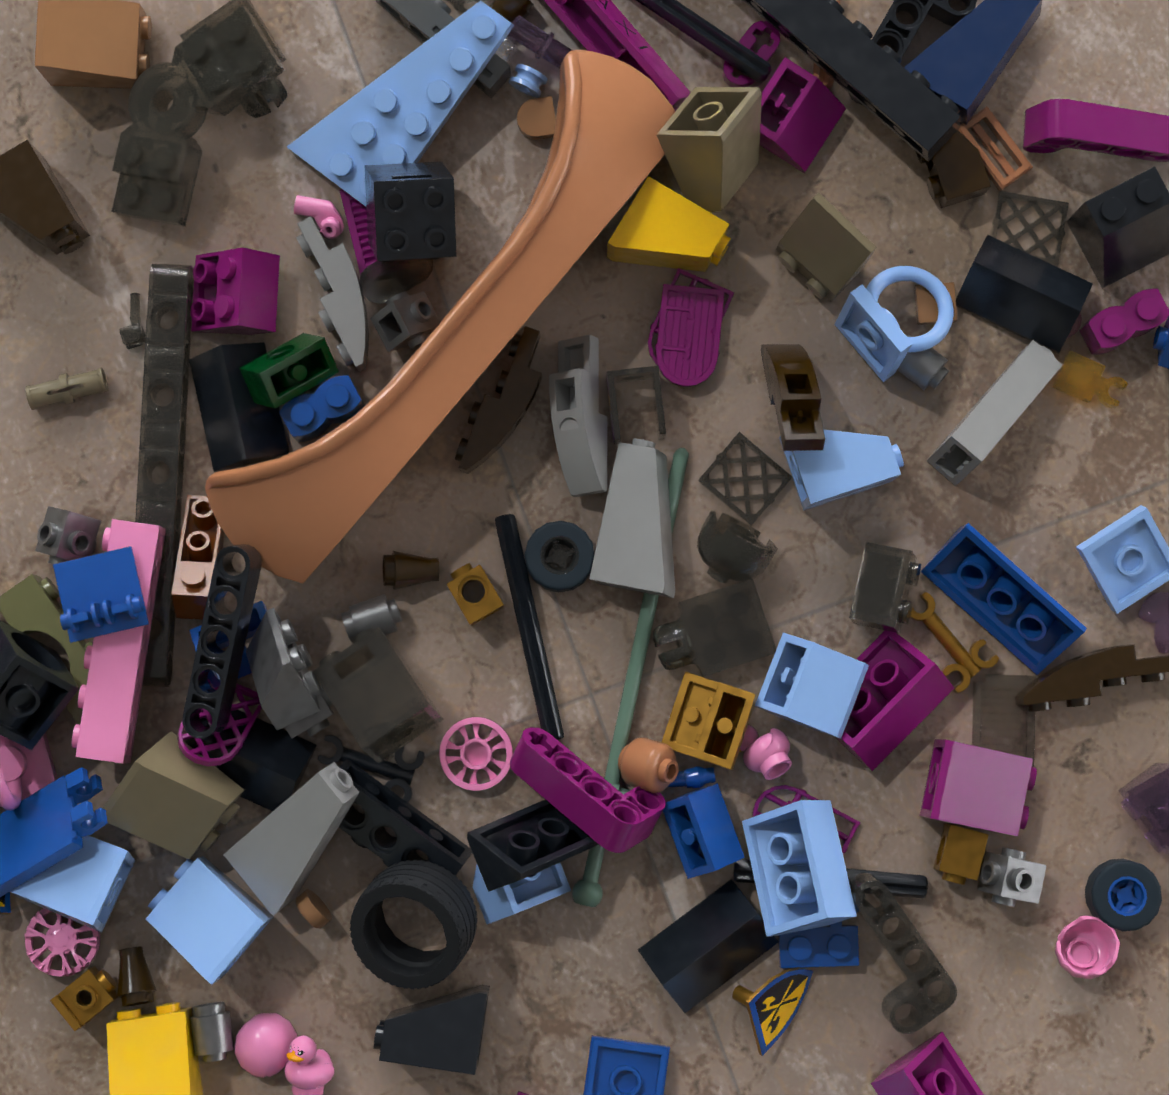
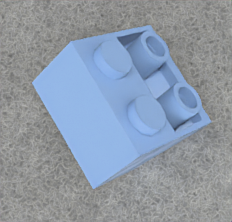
M782 633L755 706L779 718L841 739L869 665L815 642Z

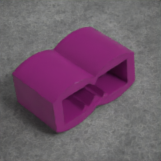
M1146 289L1134 294L1120 306H1112L1100 311L1088 320L1079 331L1091 355L1105 354L1116 349L1129 338L1145 335L1168 318L1169 309L1158 289Z

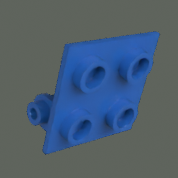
M132 546L53 564L64 613L60 615V622L63 630L68 631L70 643L149 625Z

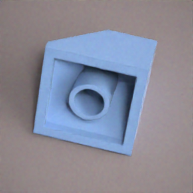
M561 862L522 880L489 892L476 864L472 887L486 924L514 915L571 891Z

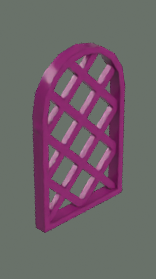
M236 685L235 693L240 703L232 704L231 711L243 708L247 717L234 721L230 713L225 729L231 728L236 738L223 741L220 734L216 733L214 736L217 743L204 746L201 738H195L198 748L189 750L183 740L194 737L188 733L182 734L184 726L181 721L177 740L179 749L184 756L194 763L204 766L222 765L232 760L242 748L243 742L262 710L258 693L242 685ZM243 695H246L253 699L245 701ZM259 704L252 716L248 706ZM202 709L203 712L200 713V719L206 717L211 727L212 716L207 710ZM247 724L244 732L240 735L237 726ZM236 744L231 752L228 753L226 746ZM220 748L223 754L222 757H209L207 751Z

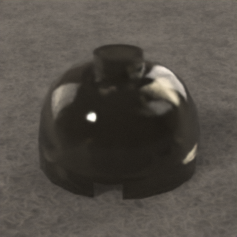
M712 510L702 525L697 540L700 558L709 566L707 573L712 578L725 584L729 579L744 582L753 580L761 575L770 564L778 548L770 539L766 546L760 542L758 537L761 532L747 523L726 513H722L720 518L717 519L716 512Z

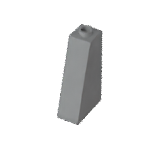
M1032 340L927 459V462L956 486L985 459L1062 367V364L1055 359L1054 354L1048 348Z
M633 438L632 444L619 442L589 580L605 586L674 598L675 576L667 456L655 448L656 443L648 440Z
M335 762L314 775L223 854L272 916L296 898L359 794V791L353 785L350 775L345 770L339 768Z

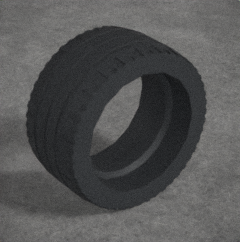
M406 860L405 862L401 861L398 864H393L372 880L354 907L350 920V937L352 938V944L357 952V956L372 974H375L377 978L388 982L392 986L395 985L399 988L403 987V989L410 988L414 990L416 988H428L440 983L460 964L469 951L476 933L477 911L475 910L476 906L473 903L474 900L470 896V892H468L467 887L462 884V881L455 874L453 875L451 871L438 866L436 863L433 864L424 860ZM405 897L426 906L436 915L443 926L447 941L446 947L441 950L423 951L402 942L386 924L382 909L383 900L386 898Z

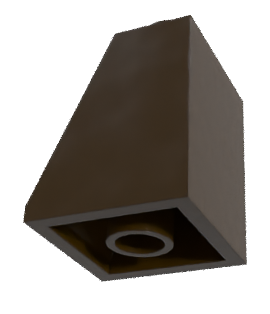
M26 140L0 155V216L56 255L61 252L69 254L79 249L84 244L83 239L90 236L42 154Z

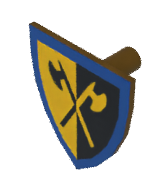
M800 967L784 970L771 977L755 992L741 985L734 989L732 998L747 1006L759 1055L763 1056L788 1028L804 999L813 970Z

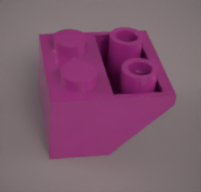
M784 57L762 91L760 146L805 174L845 112L846 107L816 76Z
M243 247L196 255L193 269L194 292L191 306V331L240 335L276 332L280 255Z

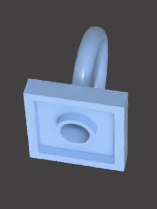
M895 266L876 275L866 288L862 284L850 292L834 325L882 382H885L896 373L907 352L928 350L946 337L953 322V302L945 285L930 272L914 266ZM909 281L926 288L934 297L938 307V318L934 327L921 336L907 337L900 329L895 317L878 303L881 292L887 286L895 282Z

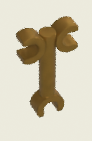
M923 592L920 597L926 603V610L923 613H917L911 605H907L904 608L905 612L913 620H922L957 662V664L945 666L941 671L945 676H948L952 671L958 672L961 676V682L954 687L953 691L955 693L962 692L968 688L970 678L975 676L982 668L993 667L997 664L999 657L994 655L987 661H982L979 658V649L987 643L984 639L974 642L968 653L934 612V598L929 593Z

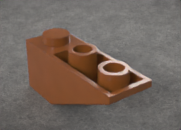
M187 495L171 593L176 618L203 620L215 560L218 553L223 549L224 531L214 516L207 496Z

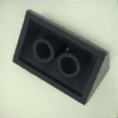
M987 235L958 293L956 306L1030 341L1034 340L1039 345L1059 354L1082 310L1093 283Z
M264 342L220 345L189 359L214 472L276 459L290 453L282 417L279 413L280 408H271L254 403L239 369L267 353Z
M239 709L231 711L234 721L247 718L245 712ZM206 717L200 719L205 727H210ZM257 718L238 753L232 760L215 767L244 789L240 797L274 811L297 791L317 744L299 736L292 739L287 731L283 729L276 730L274 725ZM247 724L237 726L240 735L244 732ZM231 728L219 732L223 741L236 738ZM214 735L202 739L204 746L217 743ZM195 738L185 741L193 749L198 748ZM236 744L226 746L228 753L231 752ZM220 748L207 751L210 758H220L223 756Z
M546 799L474 829L467 834V841L488 892L522 880L599 845Z
M730 879L641 946L638 951L662 986L683 1012L686 1013L779 942L775 936H766L762 918L734 881Z

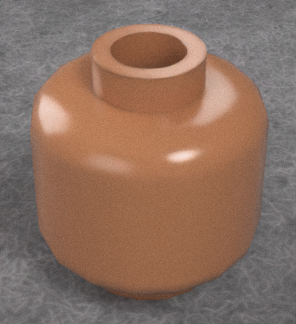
M641 737L634 739L622 749L618 758V769L624 782L634 788L639 786L645 791L657 793L662 792L676 779L678 763L672 747L659 741Z

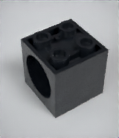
M0 621V735L32 750L77 693L79 687L57 651Z

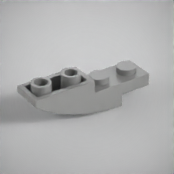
M310 216L297 223L302 234L297 236L296 239L305 256L308 258L314 255L321 268L315 270L314 273L324 291L331 288L333 292L320 298L325 309L318 313L328 332L330 333L336 329L343 343L336 347L346 366L354 363L357 370L361 372L366 369L369 350L368 318L363 291L344 244L342 243L329 250Z
M585 335L558 341V373L549 374V397L554 438L563 475L569 492L573 497L607 492V416L599 413V338Z

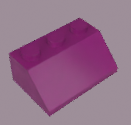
M889 626L857 658V660L868 664L869 667L842 738L835 737L871 771L954 689L950 681L932 660Z
M943 1032L935 1034L890 1064L871 1083L878 1095H984Z

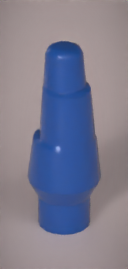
M696 766L678 771L676 779L668 787L686 786L687 788H701L707 783L716 782L714 767L702 768Z

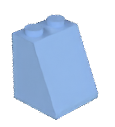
M824 430L825 443L823 450L784 451L803 511L890 483L901 475L899 468L904 466L898 445H891L888 436Z
M92 836L82 837V849L10 891L19 898L102 933L135 863V859L123 848Z
M201 856L195 861L187 859L174 874L178 881L169 892L163 888L152 899L148 907L153 911L147 916L146 920L205 980L213 985L225 976L274 916L209 860Z

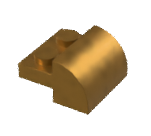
M685 672L662 743L669 745L674 751L733 770L758 695Z

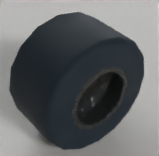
M555 521L546 523L535 530L527 542L524 555L527 570L534 582L546 590L559 593L574 590L586 581L591 573L595 554L593 543L583 529L574 523Z

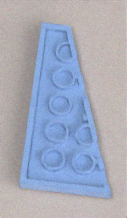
M480 0L289 144L287 148L366 206L364 165L418 163L510 33L514 24Z

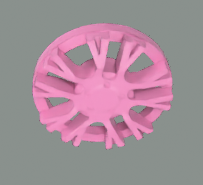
M482 717L466 718L454 724L444 735L439 750L440 763L446 776L457 786L472 791L485 790L498 784L508 773L510 760L513 755L512 744L505 730L494 721ZM468 724H472L475 738L470 740L465 727ZM480 724L493 728L486 739L479 737ZM457 730L465 739V743L462 746H457L449 741ZM500 734L503 741L491 748L487 742ZM506 748V762L495 760L492 757L494 750ZM446 749L461 750L460 756H446ZM460 760L463 762L464 767L455 776L448 764ZM490 761L502 769L499 775L486 766ZM467 767L474 770L469 783L462 781ZM479 769L487 771L491 781L478 784L477 771Z
M43 908L32 917L26 928L25 947L27 956L40 971L48 975L67 977L83 971L91 964L98 952L100 932L85 925L75 929L73 927V920L68 919L67 924L62 923L63 916L57 913L56 924L49 925L44 916L52 911ZM38 923L49 928L46 935L35 930ZM92 931L93 937L79 939L78 933ZM33 937H42L45 940L42 948L34 950ZM82 943L92 946L85 959L76 952V948ZM49 949L52 953L41 963L38 958ZM71 953L77 963V966L71 968L66 956ZM57 955H60L62 958V970L50 968L53 958Z

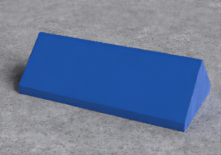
M969 523L959 527L921 570L928 579L1036 675L1043 671L1087 629Z

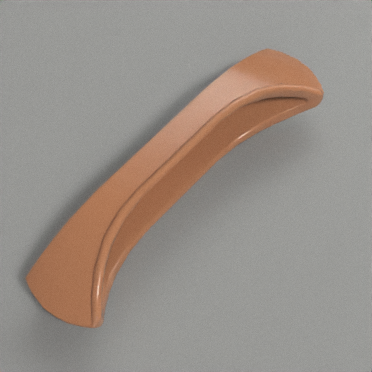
M573 50L566 54L560 65L559 100L554 136L545 170L527 211L499 253L440 321L441 323L413 353L391 381L355 416L316 442L276 459L247 467L218 471L209 476L206 481L205 490L210 507L219 526L233 545L246 544L255 547L262 559L261 567L279 577L302 584L308 579L433 433L665 155L657 133L675 113V110L651 79L634 67L612 56L585 50Z

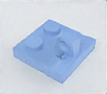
M1142 505L1076 546L1111 611L1116 614L1169 581V547L1150 512Z

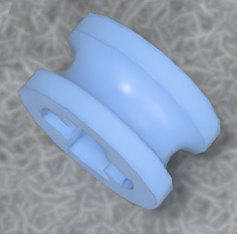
M517 64L515 67L517 75L510 78L509 84L526 95L539 98L542 93L539 88L541 85H546L548 78L534 68L524 64Z

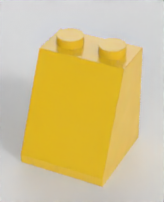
M648 176L608 241L607 258L614 262L706 272L711 263L718 266L729 247L728 244L731 238L726 236L729 223Z
M180 1002L157 1005L155 1013L142 1015L140 1008L118 1011L117 1018L106 1023L110 1095H203L199 1059L194 1054L190 1017L193 1016L191 1007L180 1009Z

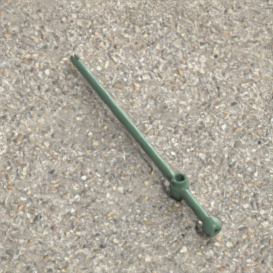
M679 448L675 451L668 478L672 533L689 453L685 448ZM644 593L604 777L606 781L623 795L630 790L620 788L621 772L618 769V758L622 749L628 744L659 598L658 595ZM600 845L589 849L583 880H579L573 887L572 897L577 904L596 907L602 900L603 890L601 885L598 884L605 848Z

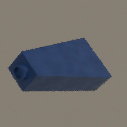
M984 0L904 68L910 73L916 70L922 74L931 85L929 89L939 98L944 95L951 99L960 110L958 113L961 116L960 121L967 125L1040 16L1042 0Z

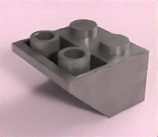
M271 608L265 612L246 650V655L261 707L276 730H279L321 711L316 697L317 694L321 693V688L314 673L308 671L307 667L312 666L313 663L305 645L297 646L295 643L298 641L291 622L288 619L282 621L275 609Z

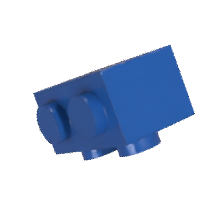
M718 783L666 802L663 813L687 879L719 870L745 858Z

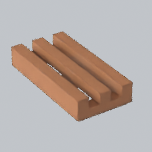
M987 106L971 117L967 125L964 123L960 125L958 131L979 150L987 176L1000 192L1033 168ZM981 120L985 121L1019 166L1017 170L1012 168L978 122ZM970 128L1006 174V178L1001 175L968 131Z

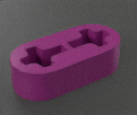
M758 21L748 28L739 43L752 51L757 39L754 34L762 36L765 32L768 33L771 46L762 45L756 54L769 62L779 47L780 33L767 21ZM724 62L722 76L729 87H749L754 83L753 79L745 75H740L738 78L733 77L734 68L728 62Z

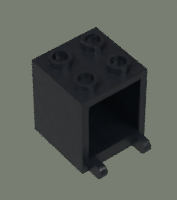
M442 162L364 165L368 243L377 263L389 260L425 258L433 260L443 257H457L454 177Z

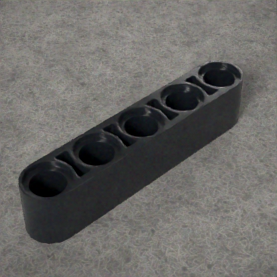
M241 544L223 548L215 560L182 719L185 731L194 738L203 739L221 732L226 728L230 718L262 566L260 553L255 547ZM236 553H240L245 560V568L241 574L236 572L232 565V559ZM228 591L237 600V607L234 612H230L224 604V597ZM219 631L224 632L228 637L229 645L226 651L221 650L217 646L216 636ZM210 670L216 671L220 677V686L217 690L209 685L208 674ZM202 709L207 710L212 716L210 728L205 727L200 721Z

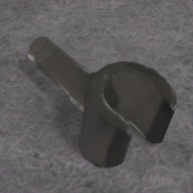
M139 293L130 294L131 325L119 329L122 342L126 345L127 349L141 346L146 342V335L140 318Z

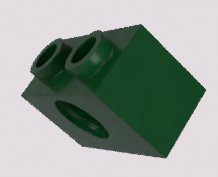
M307 333L298 335L239 368L254 403L271 408L279 407L339 372L325 337Z

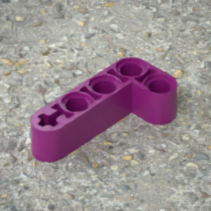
M1050 99L1025 110L1023 150L1031 153H1053L1064 148H1072L1142 160L1169 162V116L1070 99Z
M530 727L523 731L510 760L511 770L600 846L614 853L626 852L647 839L652 834L666 805L665 798L660 792L651 793L641 789L639 786L623 795L550 733L540 728Z

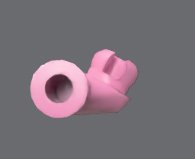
M300 195L296 196L294 214L313 217L323 237L334 239L343 232V219L331 201Z

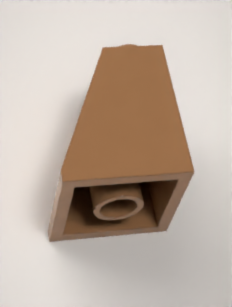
M38 0L35 67L51 86L143 89V77H149L150 73L149 54H144L145 40L151 39V17L146 16L140 3L122 0Z

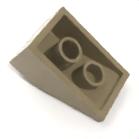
M818 192L779 241L776 250L780 253L778 256L779 261L793 273L798 270L808 279L806 286L813 294L820 299L826 296L832 302L864 269L877 247Z

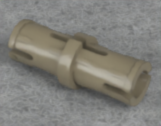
M98 368L94 371L69 376L68 373L59 374V379L32 386L28 385L25 387L29 406L31 410H34L38 407L64 401L68 405L75 403L76 398L99 392H107L108 383L103 368ZM83 384V387L55 394L51 393L52 390Z

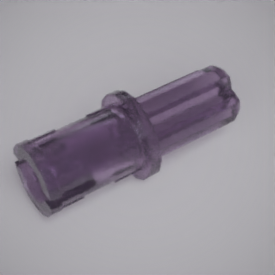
M517 16L512 21L514 27L508 36L536 53V59L542 57L560 69L566 54L573 51L555 39L552 31L547 34L521 16Z

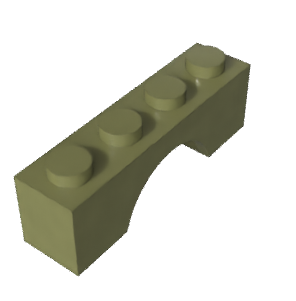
M31 574L0 596V612L11 627L24 634L43 632L55 638L68 655L70 674L80 690L82 684L87 685L89 669L84 668V656L87 646H93V642L86 643L85 640L70 643L68 631L63 630L60 622V615L64 613L61 605L56 600L60 597L58 589L48 577L42 579L40 576ZM79 690L66 705V708L77 724H81L83 711L82 708H78Z

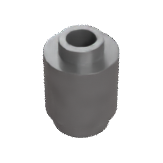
M933 348L921 352H907L898 371L922 390H925L929 385L936 389L949 372L944 367L948 360Z
M385 594L349 606V611L341 613L351 643L358 640L364 643L396 632V623L402 621L395 599L387 601Z
M214 1002L193 1006L194 1016L190 1017L195 1056L203 1055V1062L227 1059V1051L234 1050L230 1011H225V1003Z

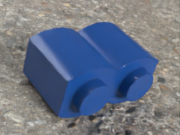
M341 375L325 381L317 388L314 394H303L291 399L282 407L279 413L292 437L297 442H305L322 435L331 424L346 422L355 416L365 404L349 375Z

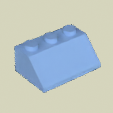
M800 800L742 821L767 937L828 926L857 917L831 800Z

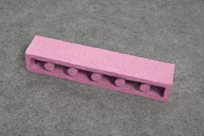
M112 519L111 528L106 527L102 539L103 551L109 552L132 546L149 625L94 637L93 646H87L84 656V668L89 669L87 685H81L78 695V708L83 709L81 724L75 725L72 734V747L77 748L75 757L122 764L131 762L166 529L159 525Z

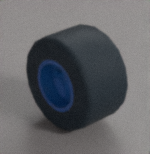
M1112 859L1098 865L1088 877L1085 887L1086 904L1092 916L1099 918L1109 927L1120 931H1136L1150 924L1158 914L1162 902L1161 886L1155 874L1145 865L1127 859Z

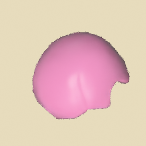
M1080 916L1064 927L1057 936L1055 954L1060 966L1073 977L1084 979L1099 977L1106 973L1117 960L1120 942L1116 931L1097 917Z
M260 1013L247 1021L238 1031V1034L235 1036L234 1054L241 1068L252 1076L260 1078L271 1077L285 1068L286 1063L289 1061L286 1055L289 1052L291 1042L297 1037V1033L290 1021L279 1014Z

